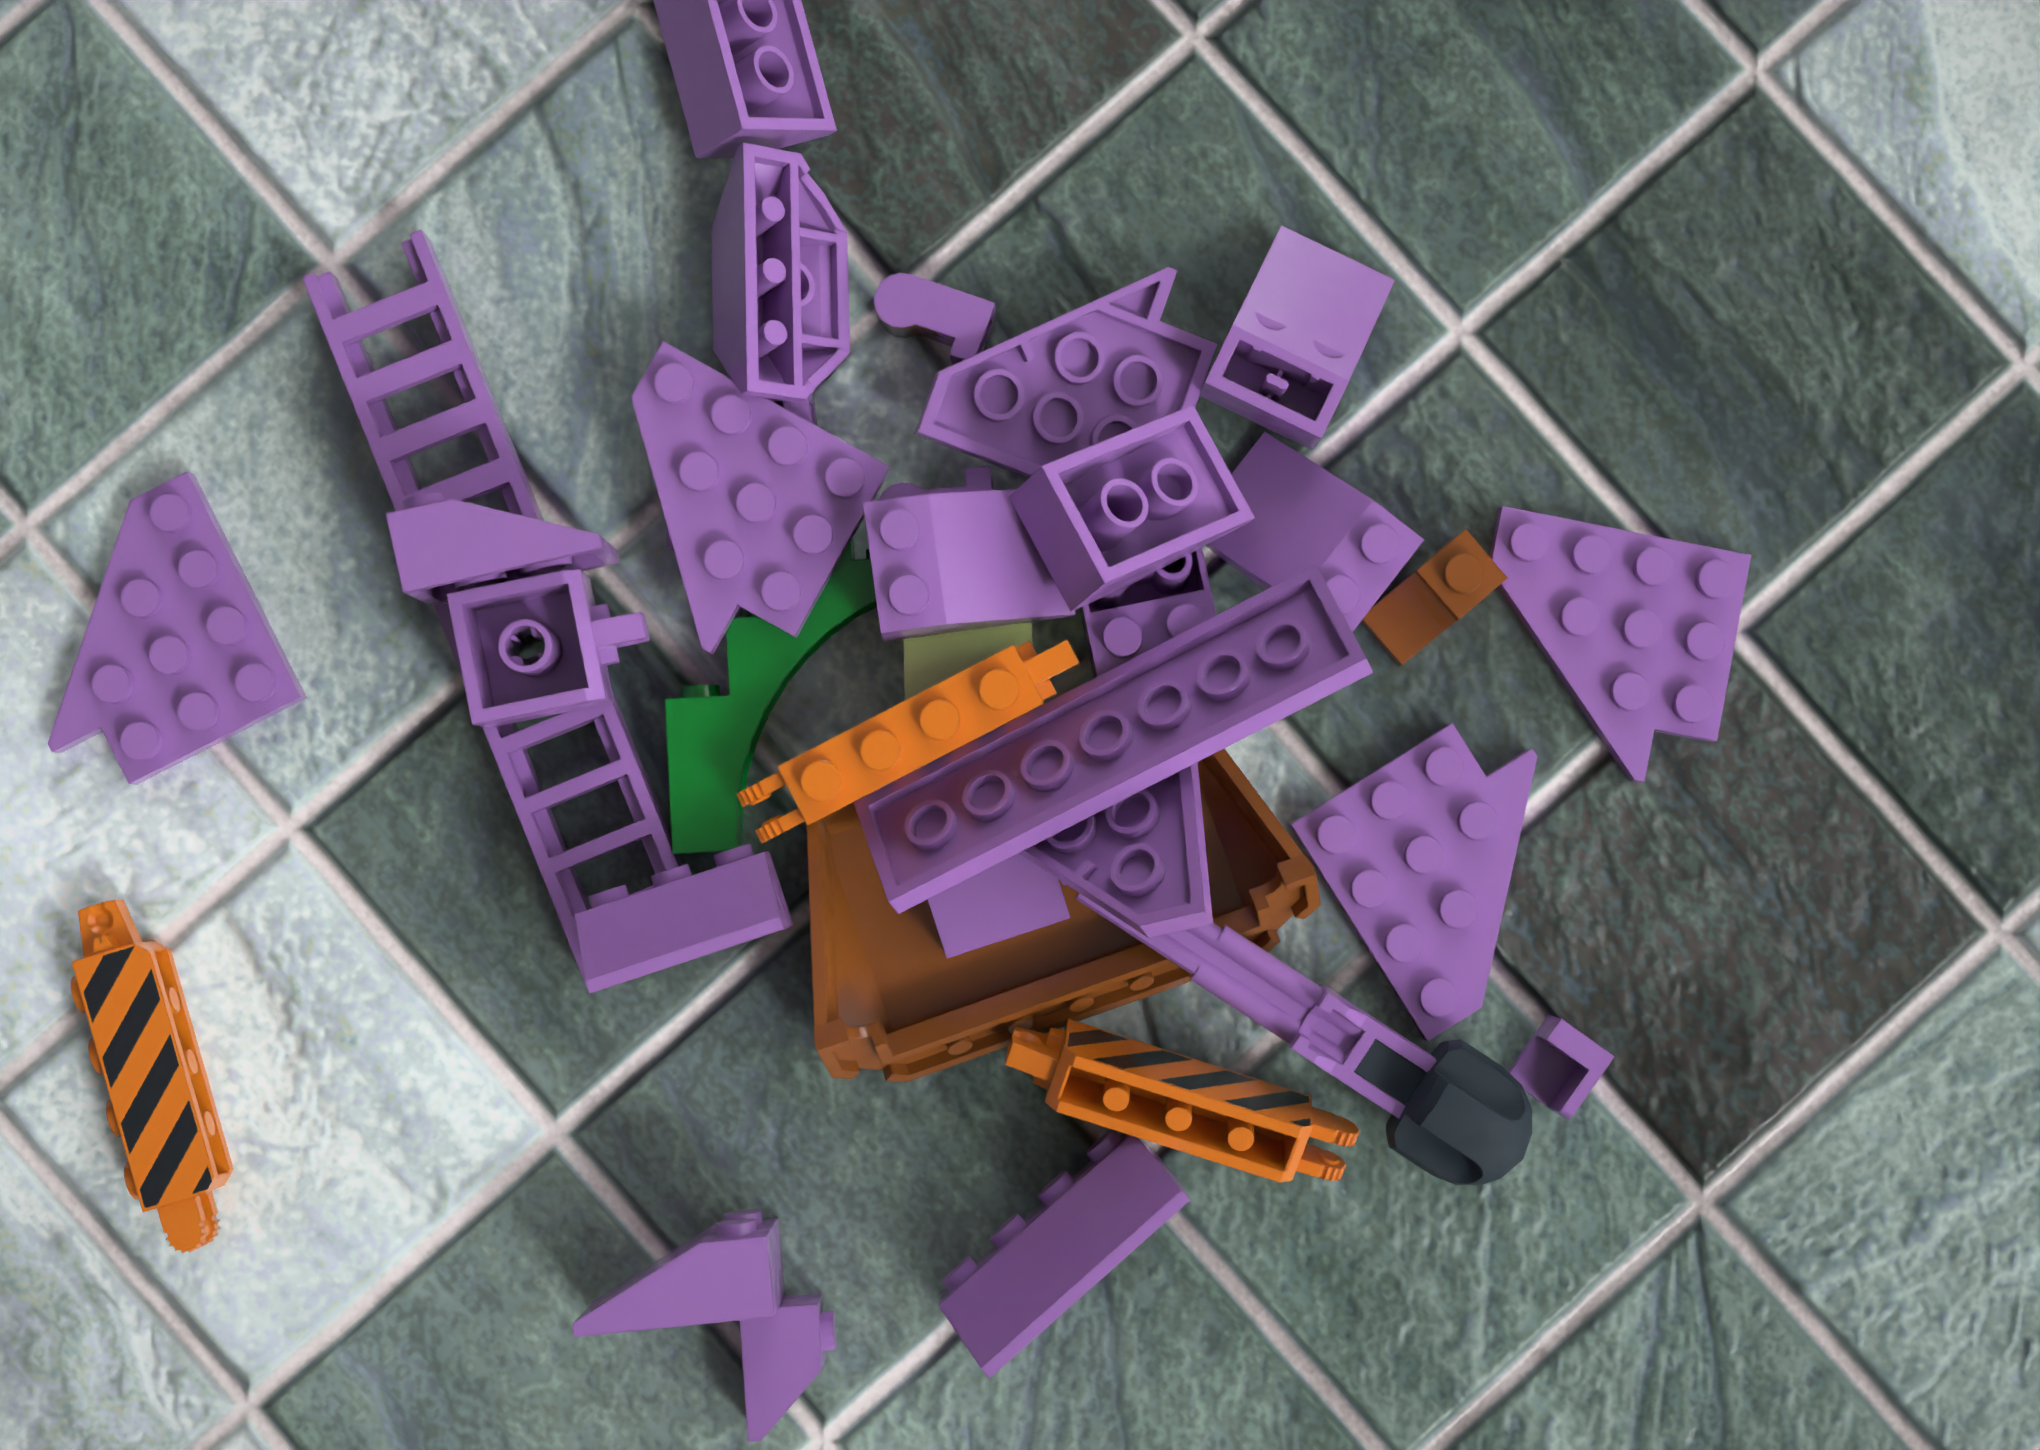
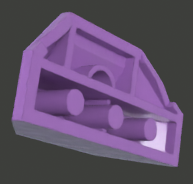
M744 142L737 147L711 229L713 351L742 395L800 403L807 399L815 388L850 354L847 231L824 192L807 173L810 168L801 153Z

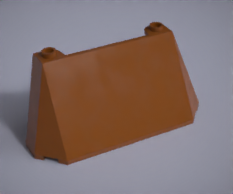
M1224 748L1198 761L1213 923L1221 928L1224 925L1228 926L1266 952H1270L1281 942L1277 930L1293 915L1295 918L1306 919L1321 905L1317 875L1312 863L1302 853ZM853 802L807 825L814 1043L820 1058L832 1078L854 1079L860 1073L859 1069L882 1070L885 1081L909 1082L1008 1047L1016 1026L1047 1033L1050 1031V1028L1058 1029L1066 1026L1068 1019L1078 1022L1192 981L1190 980V973L1077 901L1075 897L1078 892L1068 885H1063L1060 880L1059 883L1071 918L947 958L928 899L900 914L888 902Z

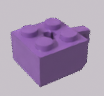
M580 569L557 571L446 594L472 725L483 728H492L614 703L607 665L619 663L617 648L650 641L645 614L637 612L610 617L607 604L595 606L590 577ZM531 634L533 637L545 642L544 653H537L540 659L534 664L532 661L519 656L520 645L528 647L529 644L524 639Z

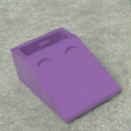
M1281 225L1199 396L1313 450L1327 429L1395 280Z
M1202 547L1119 591L1080 607L1094 678L1217 615Z

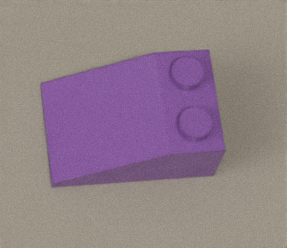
M1194 405L1042 465L1009 496L1070 612L1129 586L1240 528L1255 518Z
M1264 431L1231 474L1255 518L1205 546L1263 591L1316 564L1353 632L1424 539L1373 499Z
M1017 489L932 493L863 502L883 642L1075 616V610L1070 612L1009 498Z
M439 492L409 497L403 500L404 510L386 513L402 591L431 606L448 602L446 594L557 571L576 569L586 571L620 563L618 550L599 534L456 499L444 500L443 493Z
M746 1209L724 1213L723 1221L712 1225L595 1299L573 1323L574 1337L774 1317L785 1296L778 1218L762 1219V1211L760 1209Z

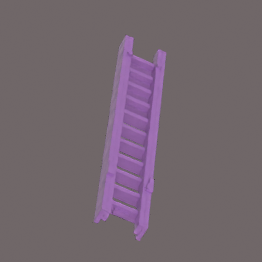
M418 230L409 234L411 239L401 242L418 285L352 312L338 278L330 271L319 276L314 272L303 276L302 279L395 511L404 510L403 500L420 494L439 492L443 493L444 500L456 499L467 502L500 489L510 513L544 521L433 243L422 230ZM429 313L442 344L374 370L373 361L362 339ZM453 371L465 403L398 430L386 398ZM477 430L489 462L422 489L410 456ZM448 602L436 604L434 608L462 675ZM537 655L527 658L533 664L540 659ZM614 692V703L565 712L520 731L517 723L483 728L584 982L585 978L575 914L589 910L591 907L574 867L641 839L655 874L683 865L680 855L672 853V835L663 816V810L648 773L644 769ZM594 722L611 763L543 790L527 749ZM618 781L635 823L567 850L551 807ZM652 885L633 894H630L629 896L653 889L654 886Z

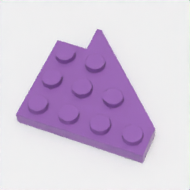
M1167 267L939 371L934 376L914 434L1029 478L1042 465L1194 405L1196 407L1217 344L1160 321L1177 270Z
M662 341L631 399L701 647L711 654L715 653L740 607L797 638L865 517L863 502L874 501L891 470L890 466L767 398L742 395L731 378Z
M185 472L130 500L48 741L51 752L62 753L103 732L128 783L138 785L307 698L196 476L189 472Z
M1505 506L1500 507L1497 510L1489 552L1490 558L1508 577L1498 586V589L1628 780L1637 783L1645 782L1654 731L1705 742H1716L1751 555Z
M1453 723L1448 724L1289 824L1422 1038L1426 1041H1430L1482 1008L1537 761V755L1534 750L1527 749L1488 775H1485Z
M1198 762L1019 853L1148 938L1213 924Z

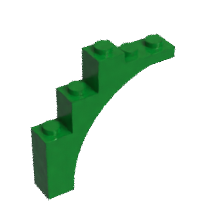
M853 538L797 638L741 608V617L734 618L726 631L729 695L720 696V685H691L681 687L682 698L665 699L673 854L721 852L744 845V807H742L736 794L747 787L748 774L755 749L772 709L789 682L821 646L859 616L877 607L870 551L866 549V559L855 560Z

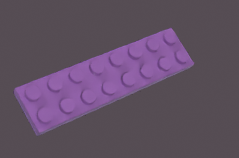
M1315 564L853 802L888 902L900 914L1372 674L1373 671L1317 565Z

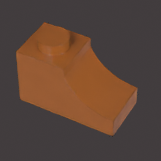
M1465 529L1372 606L1360 623L1396 665L1400 667L1444 630L1461 619L1508 577Z

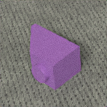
M822 1293L784 1296L774 1317L740 1320L748 1442L762 1441L822 1371L826 1360V1351L836 1350L834 1311H823Z

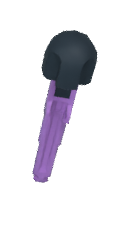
M1079 892L1075 897L1077 901L1190 973V980L1284 1040L1286 1046L1389 1112L1391 1116L1385 1127L1389 1148L1432 1176L1454 1185H1482L1501 1179L1524 1159L1532 1135V1107L1522 1084L1503 1066L1463 1040L1441 1042L1429 1054L1328 987L1312 982L1226 925L1221 928L1213 923L1148 938Z

